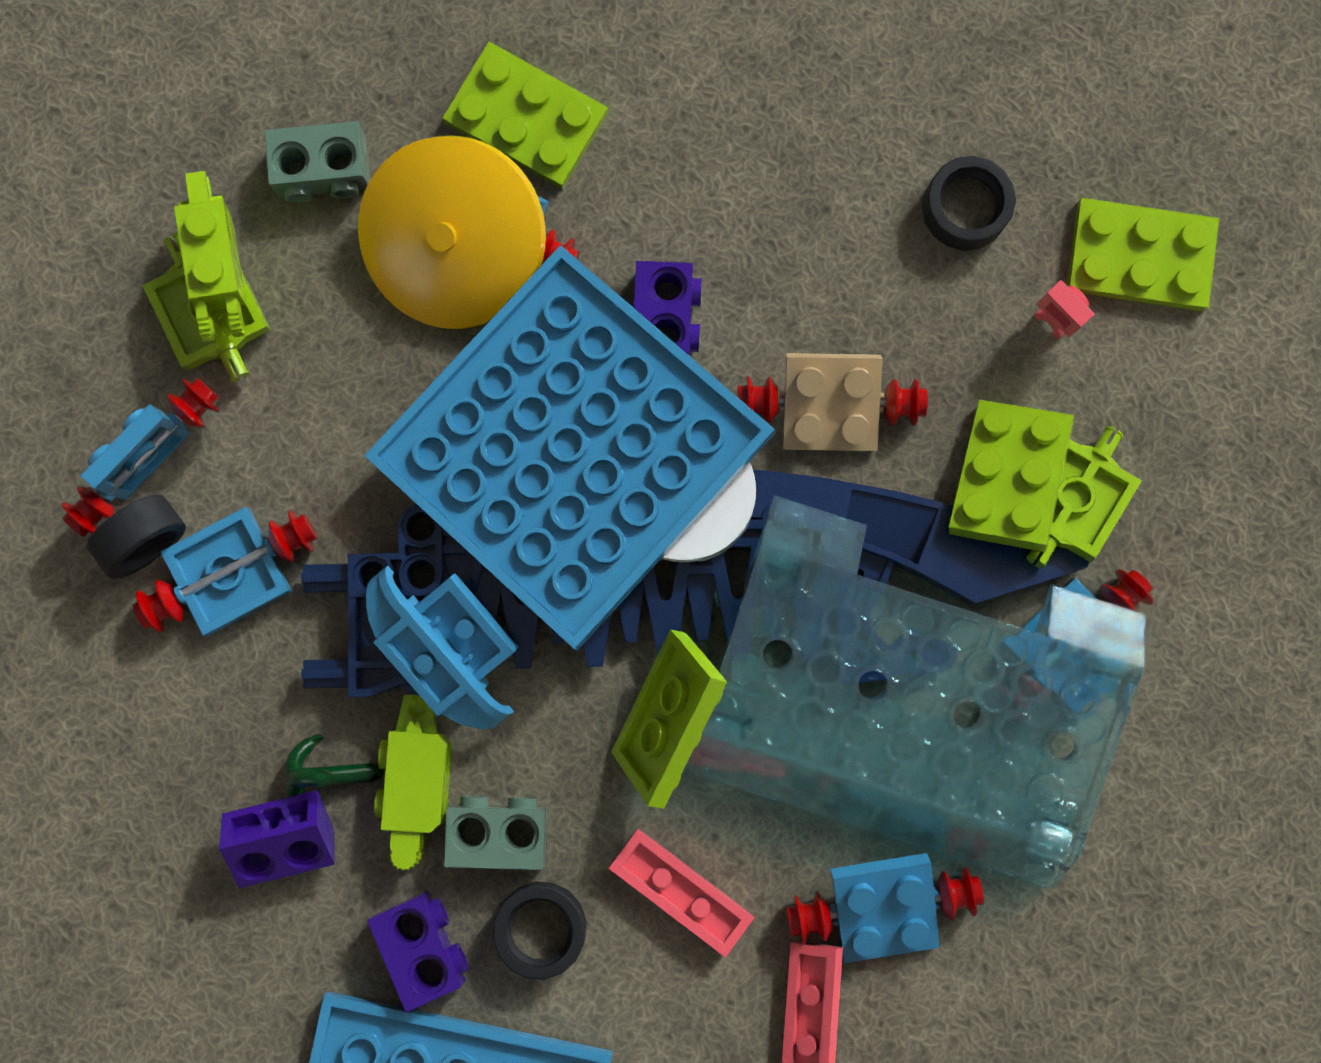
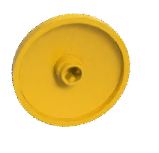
M438 136L426 138L406 145L393 153L381 164L370 179L360 204L358 216V237L361 254L369 275L377 288L388 301L404 314L419 322L439 328L463 329L489 322L541 267L543 262L546 229L542 207L535 189L523 171L508 156L489 144L468 137Z

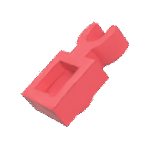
M1060 280L1036 304L1040 309L1034 314V317L1038 321H1046L1054 331L1052 335L1058 340L1064 334L1070 338L1095 313L1089 308L1088 299L1079 289L1071 285L1067 286Z

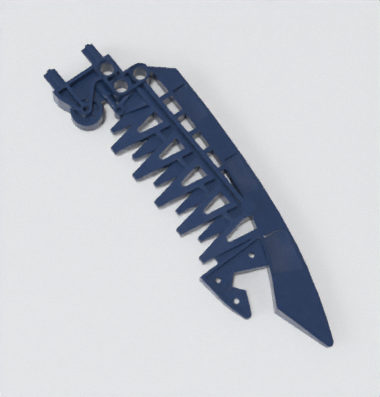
M753 469L756 481V499L753 514L742 536L727 549L750 551L742 598L736 599L732 596L724 554L721 553L714 558L702 562H677L672 596L667 601L662 600L660 597L653 567L619 605L625 641L636 642L645 589L657 654H659L670 629L680 631L686 589L697 641L708 640L716 588L731 664H746L757 594L759 593L768 639H780L786 590L788 588L803 662H819L822 638H834L836 686L907 677L951 663L956 658V651L952 646L912 628H907L889 645H886L870 627L893 566L912 573L967 605H971L1083 570L1088 567L1089 561L1066 548L1057 546L1047 561L1045 568H1039L1035 565L1041 557L1042 551L1033 564H1031L1026 559L1031 549L950 535L949 524L954 507L952 505L894 490L828 478ZM415 503L414 506L405 510L399 519L398 553L347 554L348 563L303 565L301 582L303 583L304 593L348 592V659L303 660V669H301L303 688H348V697H376L400 687L410 694L419 695L373 643L376 638L367 615V585L365 582L366 572L373 565L381 564L384 568L387 565L394 572L393 579L396 586L407 600L414 595L419 602L422 601L454 573L496 621H498L502 598L508 633L518 646L513 653L516 669L532 668L540 617L526 604L518 603L516 595L436 521H434L435 528L431 537L422 541L415 540L412 535L413 524L421 517H430ZM797 530L822 537L815 590L812 597L805 596L795 550ZM420 564H431L435 570L434 581L427 588H416L412 580L415 568ZM854 570H860L863 573L861 580L854 579ZM611 615L583 644L588 667H603ZM551 628L554 644H565V640ZM912 649H916L919 652V657L916 660L911 659L909 655ZM859 653H863L866 656V661L863 664H859L856 661V656Z

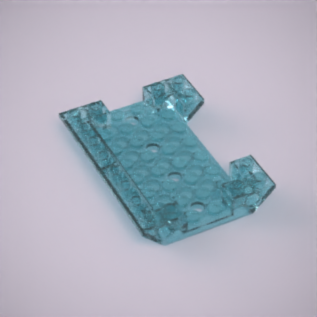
M773 495L744 584L745 592L719 668V673L727 681V684L723 690L722 698L718 705L715 706L702 732L701 740L698 746L694 748L684 771L1053 890L1080 857L1144 669L1146 615L1051 584L1035 629L1038 632L1031 631L858 575L867 528L866 524ZM774 640L785 641L792 650L790 660L781 667L770 666L763 659L764 648ZM868 671L881 672L886 679L884 691L876 697H866L860 693L858 688L861 676ZM967 701L976 703L980 709V717L977 723L968 728L957 726L954 721V712L957 706ZM1061 732L1070 733L1074 739L1072 752L1064 758L1052 757L1049 751L1051 739Z

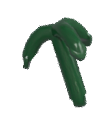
M321 734L305 738L298 743L289 753L285 763L288 776L286 791L288 797L305 793V787L368 783L380 780L383 776V769H379V764L376 763L303 768L302 765L306 757L324 739Z

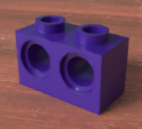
M636 261L634 309L656 328H671L675 330L680 337L676 345L688 355L689 352L699 353L700 324H691V306L700 307L702 278H692L693 263ZM670 282L680 288L681 294L673 300H663L656 294L655 290L659 285Z
M318 790L222 813L219 850L239 888L335 865V832Z
M428 890L383 910L367 920L405 1012L461 988L466 981L464 972L469 970L466 956L459 943L451 945L444 929L445 926L450 924L446 909L440 898L431 899ZM414 913L422 919L424 924L422 936L410 937L403 932L401 928L403 914ZM433 959L439 962L443 968V979L439 982L425 980L420 972L422 960Z

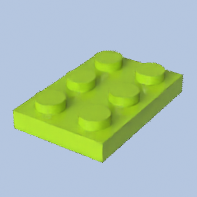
M488 42L442 119L444 124L469 138L493 146L508 156L515 164L563 190L606 118L608 107L497 45Z
M1081 198L1077 202L1067 286H1074L1083 294L1204 312L1209 308L1219 218Z
M979 400L950 519L949 534L1046 552L1072 434L1074 415Z
M670 629L611 751L647 806L661 809L665 808L673 790L677 788L681 774L694 748L698 746L702 732L715 706L720 702L723 690L727 684L724 677L687 633Z

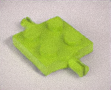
M178 233L171 234L174 240L168 236L164 239V244L167 246L175 264L164 275L142 285L181 368L189 371L210 360L221 359L230 377V381H240L239 375L246 378L250 373L247 371L238 350L247 342L271 331V328L241 269L246 297V305L241 306L245 336L233 337L227 324V308L211 311L216 330L215 341L202 342L196 311L188 299Z
M1106 426L1094 447L1080 445L1070 439L1046 552L1042 553L1035 565L1036 567L1045 568L1047 561L1057 546L1066 548L1092 563L1141 484L1142 480L1121 469L1114 459L1111 458L1119 442L1123 439V434L1118 430L1110 443L1107 444L1115 429L1114 427ZM1031 550L1026 559L1033 564L1041 551Z

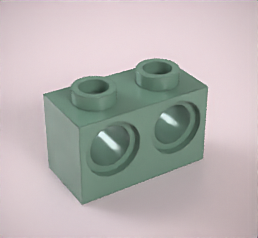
M359 121L264 130L269 186L279 198H284L286 202L305 203L313 199L312 195L330 193L334 198L347 199L358 196L359 190H366L370 181L367 141ZM344 155L352 157L350 165L345 169H332V165L337 158ZM296 160L306 161L304 168L299 173L294 175L286 174L287 168L292 162Z
M460 796L459 805L452 804L447 807L444 867L543 870L546 866L548 807H537V798L508 797V806L489 805V797ZM466 818H476L483 823L485 838L481 843L472 844L463 838L461 825ZM524 819L533 826L534 839L530 844L519 845L512 841L509 835V826L513 820Z

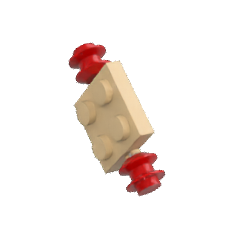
M786 353L784 391H779V396L778 386L770 376H768L763 386H754L750 376L746 378V386L737 385V397L755 413L763 414L768 424L777 415L779 405V411H783V450L877 451L880 412L884 411V416L891 426H895L899 417H909L912 426H916L919 417H926L928 408L927 389L919 388L918 379L913 380L910 388H900L897 380L892 379L885 388L884 393H881L883 367L881 355Z

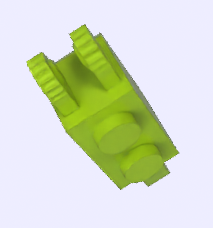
M205 171L185 173L189 200L180 201L179 206H174L188 299L196 311L202 342L215 341L216 330L211 311L227 308V324L233 337L245 336L241 306L246 305V297L231 214L222 195L212 196L210 180L206 176Z
M420 695L403 696L396 730L389 731L388 740L381 741L378 757L379 769H386L384 789L378 788L376 792L374 813L376 818H382L381 830L391 831L390 850L392 853L389 855L391 856L390 861L393 862V866L397 867V870L400 868L402 871L405 869L410 870L411 867H415V864H419V861L423 859L426 833L433 832L446 821L452 743L444 733H438L436 714Z

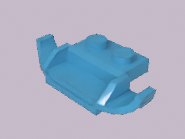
M387 565L367 585V615L376 638L373 643L437 716L443 714L458 724L477 729H492L513 714L514 711L509 705L504 706L495 701L485 690L489 684L485 676L512 655L518 648L517 644L455 573L419 602L414 595L408 600L394 582V572Z

